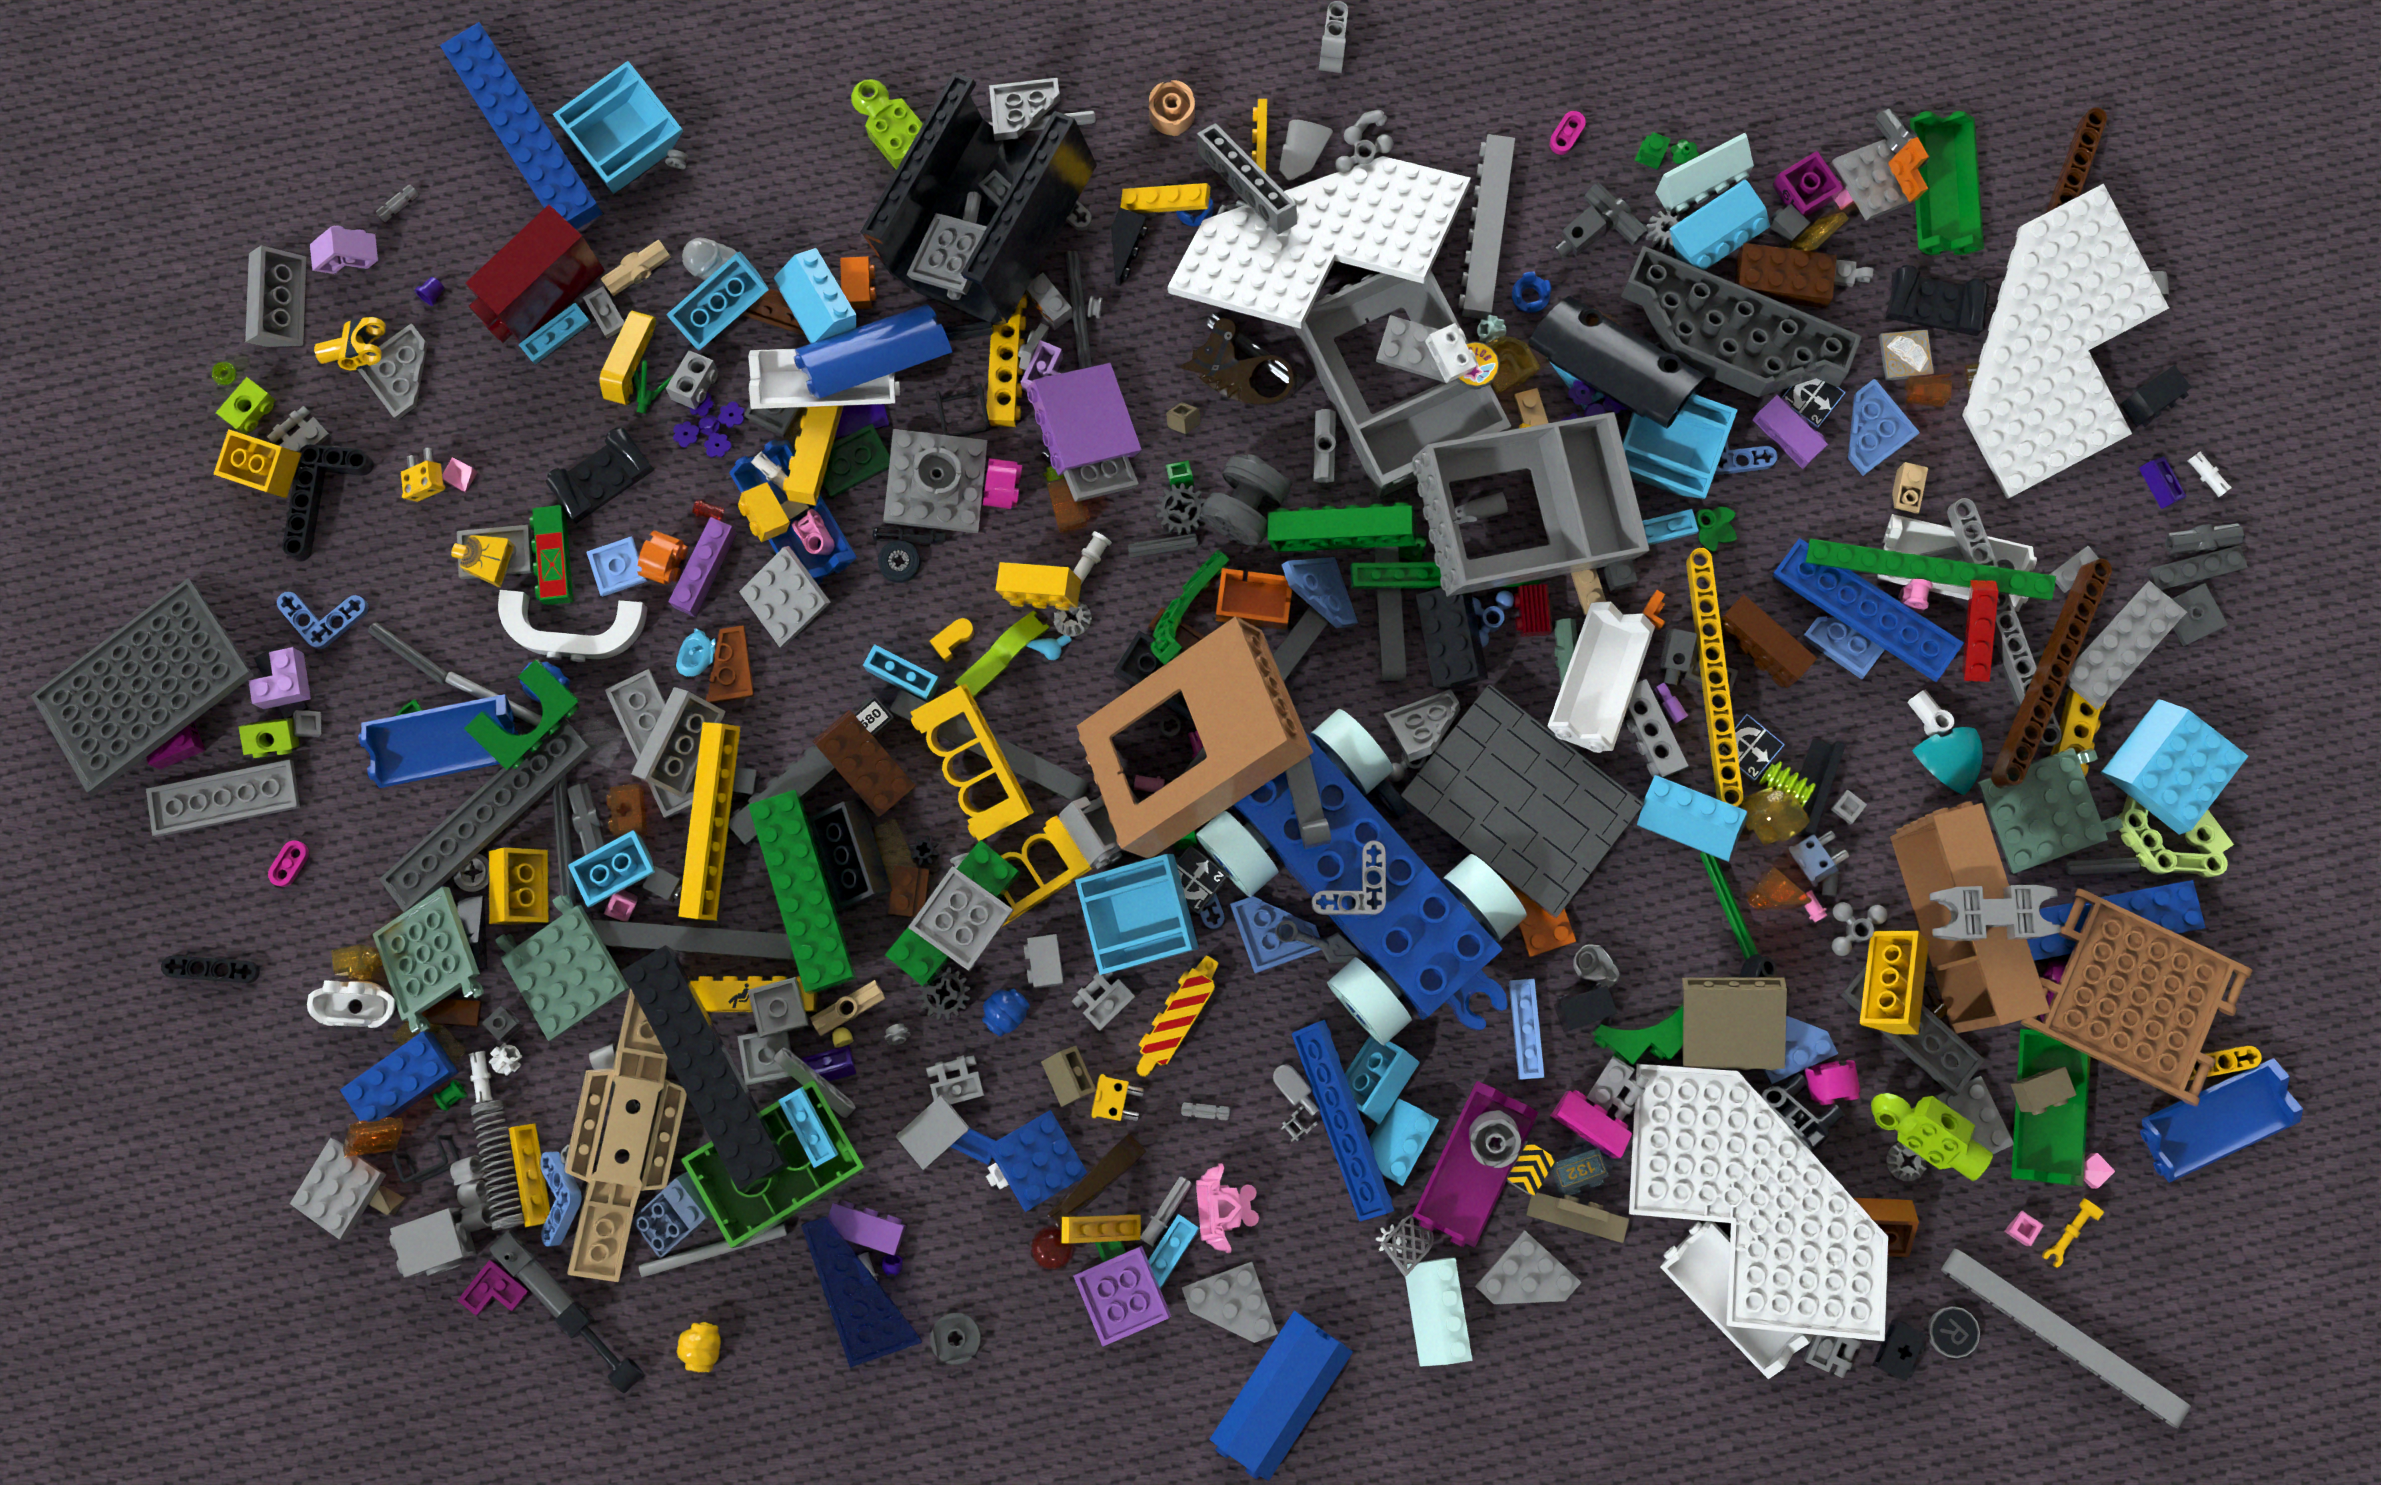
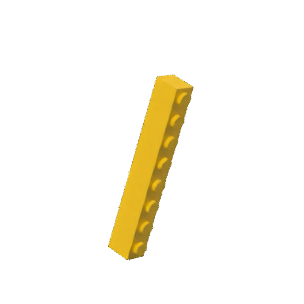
M702 723L679 917L717 921L740 726Z

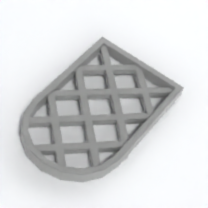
M1412 1215L1402 1219L1380 1244L1404 1277L1430 1251L1434 1240L1433 1232L1414 1225L1413 1218L1418 1220L1419 1223L1420 1220ZM1410 1218V1224L1405 1223ZM1401 1227V1234L1396 1233ZM1405 1227L1410 1228L1411 1236L1405 1235ZM1414 1229L1420 1230V1238L1415 1237ZM1424 1231L1428 1233L1429 1240L1424 1239ZM1392 1237V1244L1387 1243L1389 1239ZM1396 1237L1402 1239V1246L1396 1245ZM1405 1239L1411 1240L1412 1248L1406 1247ZM1415 1241L1421 1242V1250L1416 1249ZM1396 1249L1402 1250L1403 1258L1397 1257ZM1406 1251L1412 1252L1413 1260L1407 1259ZM1416 1253L1421 1254V1255L1416 1259ZM1407 1263L1412 1264V1265L1407 1269Z

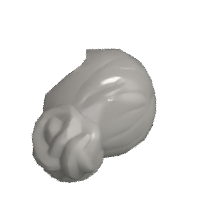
M1588 944L1582 946L1575 954L1573 966L1577 975L1582 979L1596 981L1601 984V987L1607 985L1610 988L1617 984L1619 971L1613 964L1610 956L1600 945Z

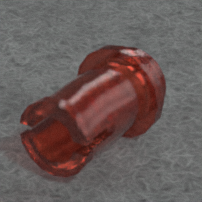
M701 499V501H695L692 513L696 514V517L703 516L709 519L712 517L721 521L725 508L706 503L704 499Z

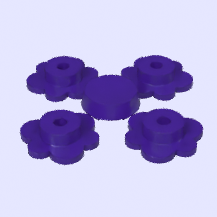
M1579 380L1574 381L1573 387L1568 390V396L1573 399L1574 404L1579 405L1582 403L1583 405H1588L1584 412L1585 417L1606 414L1605 410H1612V412L1617 414L1620 410L1627 409L1603 395L1605 399L1603 406L1599 403H1591L1592 396L1596 393L1595 389ZM1572 413L1569 417L1562 418L1561 421L1583 417H1578L1577 414Z
M707 392L702 405H698L696 410L690 408L692 415L699 414L703 417L699 421V428L696 425H692L689 421L684 422L683 425L677 424L673 429L675 433L673 440L679 442L681 447L686 448L690 443L697 442L696 436L701 431L709 436V440L704 443L707 455L711 458L716 456L722 458L725 456V452L731 450L732 445L727 441L728 438L725 434L719 435L717 433L720 428L719 422L726 424L729 428H732L734 425H741L744 422L742 415L745 411L736 402L732 401L727 406L720 408L721 413L718 419L715 416L707 415L709 409L713 407L711 395Z

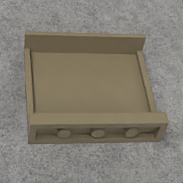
M1682 978L1683 1067L1714 1068L1717 1070H1725L1727 1068H1740L1742 1070L1785 1069L1787 1003L1785 978Z

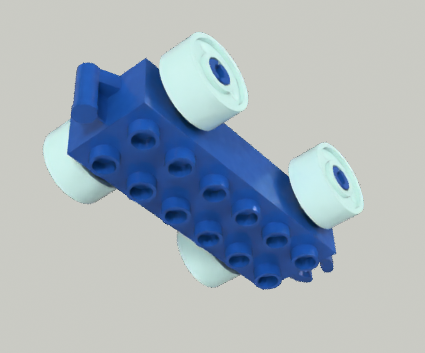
M1338 709L1310 733L1311 738L1305 732L1313 750L1309 758L1324 818L1328 821L1331 833L1330 844L1309 849L1304 848L1285 771L1231 806L1246 823L1244 826L1224 810L1196 833V838L1215 863L1229 875L1228 877L1249 897H1252L1279 873L1277 867L1265 852L1267 848L1313 898L1319 891H1362V850L1370 841L1380 842L1385 847L1386 904L1383 911L1377 915H1329L1374 965L1378 972L1374 973L1365 963L1355 957L1327 982L1328 986L1358 1023L1383 1046L1412 1021L1405 1007L1397 999L1400 996L1422 1020L1429 1017L1446 1002L1453 1009V1013L1459 1022L1467 1028L1480 1031L1486 1027V1021L1480 1015H1476L1470 1010L1469 999L1472 994L1482 992L1489 996L1495 1010L1500 1012L1507 1008L1506 994L1501 985L1488 978L1481 969L1503 950L1497 942L1503 939L1527 917L1526 910L1508 885L1485 862L1473 854H1469L1442 879V882L1364 797L1393 772V766L1370 734L1348 713ZM1372 846L1370 851H1367V854L1372 857V863H1366V867H1381V863L1376 864V856L1381 853L1376 851L1375 846ZM1370 871L1367 874L1366 878L1370 884L1377 885L1380 883L1381 876L1377 871ZM1366 888L1367 893L1372 892V898L1370 901H1367V905H1371L1372 910H1376V907L1381 905V901L1376 900V892L1381 893V888L1376 890ZM1321 896L1320 900L1316 902L1323 910H1325L1327 905H1334L1333 910H1338L1337 900L1339 896H1334V901H1326L1325 896ZM1345 896L1341 904L1344 909L1352 910L1356 906V901L1351 896Z

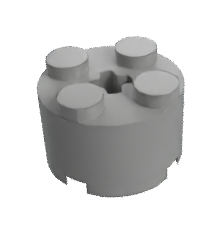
M1500 1110L1489 1111L1478 1116L1470 1126L1469 1139L1474 1157L1481 1164L1502 1168L1508 1166L1517 1158L1521 1146V1138L1518 1127L1510 1116ZM1491 1138H1499V1141L1495 1142L1493 1139L1491 1140Z

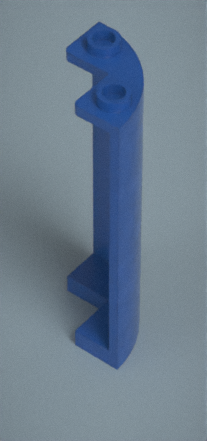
M928 304L797 348L795 349L796 356H794V361L797 369H802V372L808 375L809 380L806 381V385L810 394H814L815 397L820 399L952 353V349L942 324L937 323L935 312Z
M503 694L361 723V733H359L358 738L361 747H365L370 754V766L367 767L370 780H374L379 788L500 764L464 728L481 711L485 710L504 730L519 735L518 730L515 731L513 723L515 717L506 695Z
M2273 1058L2255 1068H2251L2201 1091L2198 1106L2189 1105L2182 1100L2143 1118V1129L2140 1130V1135L2144 1142L2147 1143L2155 1160L2153 1165L2156 1172L2160 1176L2164 1175L2170 1183L2301 1122L2303 1108L2287 1090L2290 1076Z

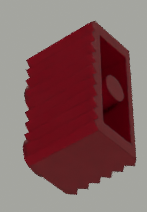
M1548 584L1519 586L1517 593L1513 594L1514 607H1518L1519 616L1515 617L1516 631H1520L1521 637L1550 635L1552 624Z

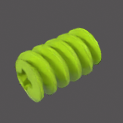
M1780 761L1775 765L1772 763L1759 784L1763 785L1768 781V790L1777 787L1775 795L1779 796L1785 792L1784 801H1788L1793 797L1792 806L1795 807L1802 803V809L1813 794L1816 784L1812 783L1807 787L1808 778L1805 777L1798 781V772L1792 776L1789 775L1791 767H1787L1782 771L1783 762Z

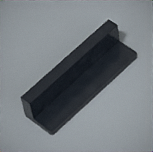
M1816 738L1812 740L1798 781L1805 777L1808 778L1806 786L1808 787L1815 783V790L1802 809V803L1795 807L1792 806L1793 797L1791 798L1782 824L1784 828L1807 837L1815 834L1846 744L1838 741L1829 744Z

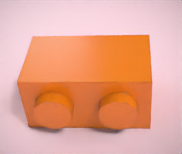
M868 256L840 258L841 290L853 310L873 309L872 301H876V288L872 287V279H876L875 265H871Z

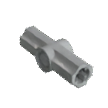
M1330 409L1315 411L1313 481L1319 483L1334 482L1336 411ZM1326 442L1331 448L1322 450L1318 445Z

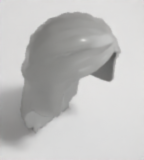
M702 237L695 238L684 247L682 262L693 276L706 280L738 252L714 240Z

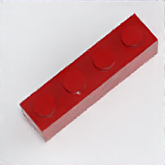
M1970 580L1962 666L1964 681L1990 682L1998 601L1996 581Z

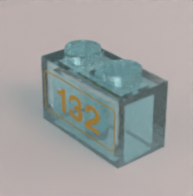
M1593 1148L1554 1162L1551 1167L1559 1193L1566 1192L1569 1196L1581 1192V1186L1589 1184L1590 1188L1604 1184L1603 1179L1609 1177L1599 1148Z

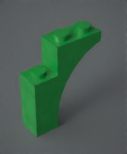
M1683 1003L1668 1018L1646 1029L1618 1030L1602 1024L1597 1025L1591 1032L1595 1036L1593 1040L1603 1049L1608 1047L1614 1052L1612 1056H1615L1627 1065H1633L1649 1045L1652 1047L1650 1051L1658 1059L1662 1060L1665 1058L1669 1060L1683 1045Z

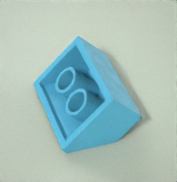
M634 830L568 865L588 908L655 872L652 857L642 837Z
M1370 1035L1345 1073L1352 1096L1357 1103L1358 1112L1380 1125L1420 1062L1389 1041L1383 1046Z
M1397 1098L1380 1125L1377 1124L1369 1138L1382 1175L1403 1186L1439 1120Z

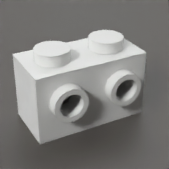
M1456 323L1430 334L1425 340L1446 383L1472 372L1477 366L1475 354L1472 350L1468 349L1465 343V334L1461 328L1458 329Z

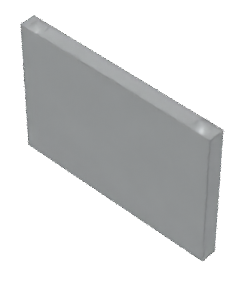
M940 1095L901 1132H898L895 1137L924 1170L963 1134L967 1133L970 1128L944 1096Z

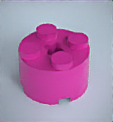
M989 458L983 498L984 506L1006 509L1016 507L1019 488H1015V484H1019L1022 465H1017V462Z
M1846 1060V1065L1840 1066L1839 1061L1814 1065L1811 1066V1069H1805L1810 1098L1814 1102H1820V1105L1835 1103L1837 1098H1844V1100L1860 1098L1859 1092H1861L1855 1061Z

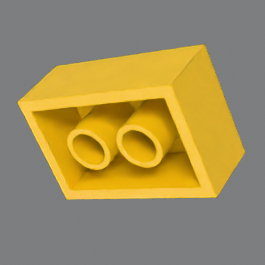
M228 429L214 475L287 498L302 453Z
M1000 562L996 591L1003 596V599L1010 602V605L1023 607L1024 604H1032L1033 607L1041 609L1047 608L1048 605L1055 606L1059 610H1069L1070 607L1078 608L1081 579L1069 567Z

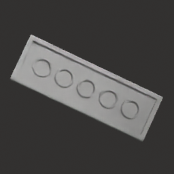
M2148 581L2074 661L2065 683L2098 710L2187 611L2151 581Z
M649 669L605 689L637 761L666 704ZM696 773L684 798H680L648 783L665 819L692 807Z
M292 760L146 789L152 836L155 837L300 808L294 762Z

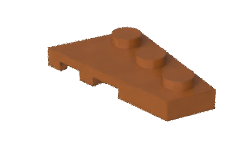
M744 625L720 629L706 701L712 704L755 697Z

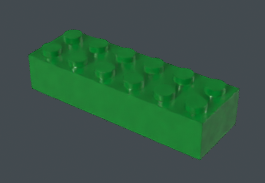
M1395 503L1394 506L1384 507L1383 504H1372L1369 508L1348 505L1346 509L1325 506L1322 507V510L1302 507L1298 511L1279 508L1275 509L1274 512H1268V541L1275 552L1417 546V517L1412 505L1408 506L1407 503Z
M981 840L957 867L958 871L999 900L1021 874ZM909 928L903 932L885 954V956L925 988L929 986L951 959Z

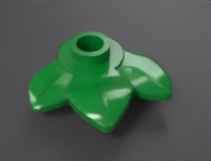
M1718 507L1713 511L1702 509L1694 516L1699 530V541L1707 550L1715 552L1718 542L1731 543L1737 539L1735 530L1729 523L1736 514L1727 507ZM1704 517L1708 518L1709 524L1704 525L1701 519Z

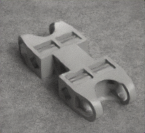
M2011 885L2003 888L2004 899H1983L1982 886L1955 887L1930 893V901H1938L1939 904L1946 906L1951 913V920L1946 926L1932 929L1933 937L1951 941L1982 940L1987 938L1986 927H2007L2008 940L2034 939L2060 933L2061 925H2052V922L2044 920L2039 912L2041 903L2046 899L2058 897V891L2055 888L2040 885Z

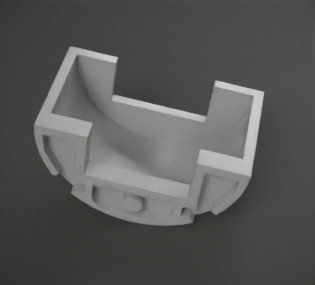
M1131 790L1132 795H1133V798H1134L1135 803H1136V805H1137V804H1139L1140 802H1139V800L1137 799V797L1135 796V794L1133 793V791ZM1086 796L1072 801L1059 814V820L1090 867H1096L1099 870L1109 862L1113 864L1123 857L1122 853L1126 850L1121 849L1117 844V835L1109 822V813L1101 800V796L1090 802Z

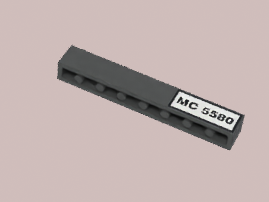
M875 696L872 699L867 698L859 705L860 709L854 713L875 739L896 722L894 717ZM812 745L804 752V757L801 760L790 763L785 768L786 772L781 777H774L766 785L768 788L761 794L759 792L754 794L748 800V803L752 804L792 790H796L800 794L803 802L838 771L817 746ZM747 805L742 810L741 808L735 810L729 816L728 826L746 846L750 847L758 840L749 807Z

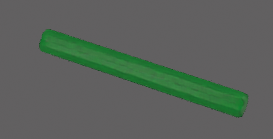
M1701 852L1702 861L1744 958L1747 960L1750 956L1758 954V951L1717 857Z

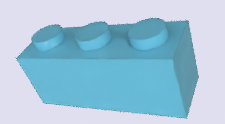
M875 644L863 664L867 672L926 702L932 700L941 684L938 676Z

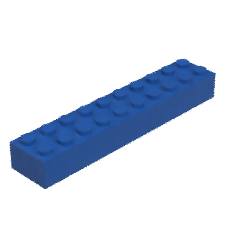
M480 22L442 43L440 47L544 208L548 205L552 206L576 230L602 215L603 213Z

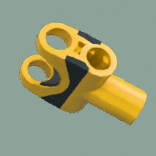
M374 317L348 321L343 326L342 338L315 344L314 352L316 358L321 364L338 360V365L341 368L350 371L374 365L381 360L382 351L379 347L372 345L371 342L384 335L386 325L382 320ZM370 325H376L380 328H373ZM367 352H372V353H375L376 355H375V356H372V355H369Z

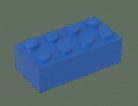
M422 1031L341 1088L340 1091L365 1130L377 1131L459 1072L433 1032Z

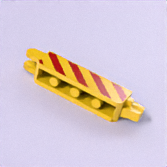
M1206 955L1195 969L1192 968L1190 972L1185 970L1178 981L1181 987L1177 993L1172 991L1165 1002L1168 1007L1164 1014L1159 1012L1152 1022V1025L1155 1026L1154 1030L1150 1035L1146 1033L1140 1041L1139 1046L1142 1047L1140 1053L1143 1054V1057L1139 1061L1138 1067H1136V1071L1140 1076H1148L1156 1064L1163 1066L1169 1063L1213 993L1215 986L1212 978L1219 963Z

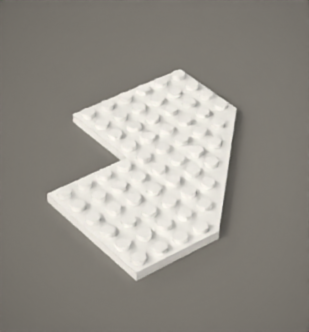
M1382 156L1374 159L1369 164L1356 165L1349 172H1337L1284 191L1297 204V225L1279 235L1248 204L1207 218L1202 221L1168 285V293L1301 329L1334 261L1424 284L1470 186V178Z
M2104 184L2019 227L2016 235L2015 247L2011 252L2006 277L2002 282L1998 295L1997 307L1989 325V334L1986 343L1983 345L1979 359L1980 364L1977 374L1974 375L1968 404L1962 415L2007 499L2132 434L2088 350L2169 309V306Z
M1637 1064L1636 1081L1640 1075L1647 1077L1649 1081L1645 1085L1646 1090L1643 1095L1638 1096L1635 1101L1629 1214L1731 1223L1727 1326L1885 1341L1888 1236L1851 1197L1815 1155L1794 1135V1132L1779 1118L1738 1071Z

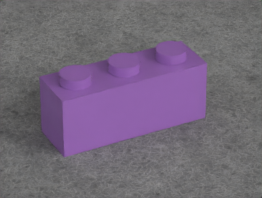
M1778 395L1761 409L1753 419L1802 469L1828 445L1825 442L1824 436L1820 432L1814 431L1808 425L1806 418L1793 411L1790 403Z
M845 1200L832 1204L823 1230L824 1233L891 1255H897L906 1229V1225L901 1224L902 1219L888 1215L887 1219L878 1217V1211L864 1207L863 1211L854 1209V1203Z

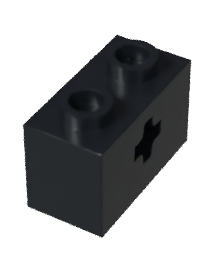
M1892 1320L1885 1334V1341H1882L1872 1366L1900 1380L1907 1381L1908 1377L1911 1378L1916 1370V1364L1914 1363L1918 1354H1922L1925 1349L1926 1334L1900 1321ZM1899 1347L1906 1351L1904 1356L1898 1352Z

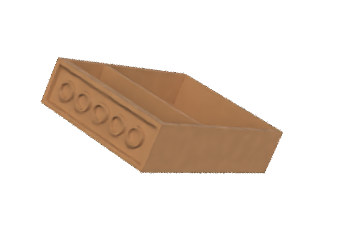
M1236 616L1077 725L1080 734L1079 740L1087 753V762L1094 772V781L1099 786L1102 794L1101 800L1109 813V822L1116 832L1117 844L1123 850L1148 859L1159 854L1313 753L1262 630ZM1182 691L1206 751L1207 758L1136 805L1126 776L1122 773L1123 768L1112 738Z
M1969 801L1949 810L1948 807L1939 809L1925 815V817L1910 822V824L1904 825L1902 828L1896 829L1897 834L1890 836L1920 933L1929 942L1927 955L1942 1002L1948 1010L1947 1017L1951 1030L1956 1034L2001 1026L2049 1013L2050 1009L2027 939L2008 940L2007 927H1986L1987 938L1975 941H1951L1935 938L1932 934V929L1941 928L1950 922L1951 913L1946 906L1939 904L1938 901H1930V893L1955 887L1982 886L1983 899H2004L2003 888L2008 887L2009 884L1983 804L1973 805L1972 801Z

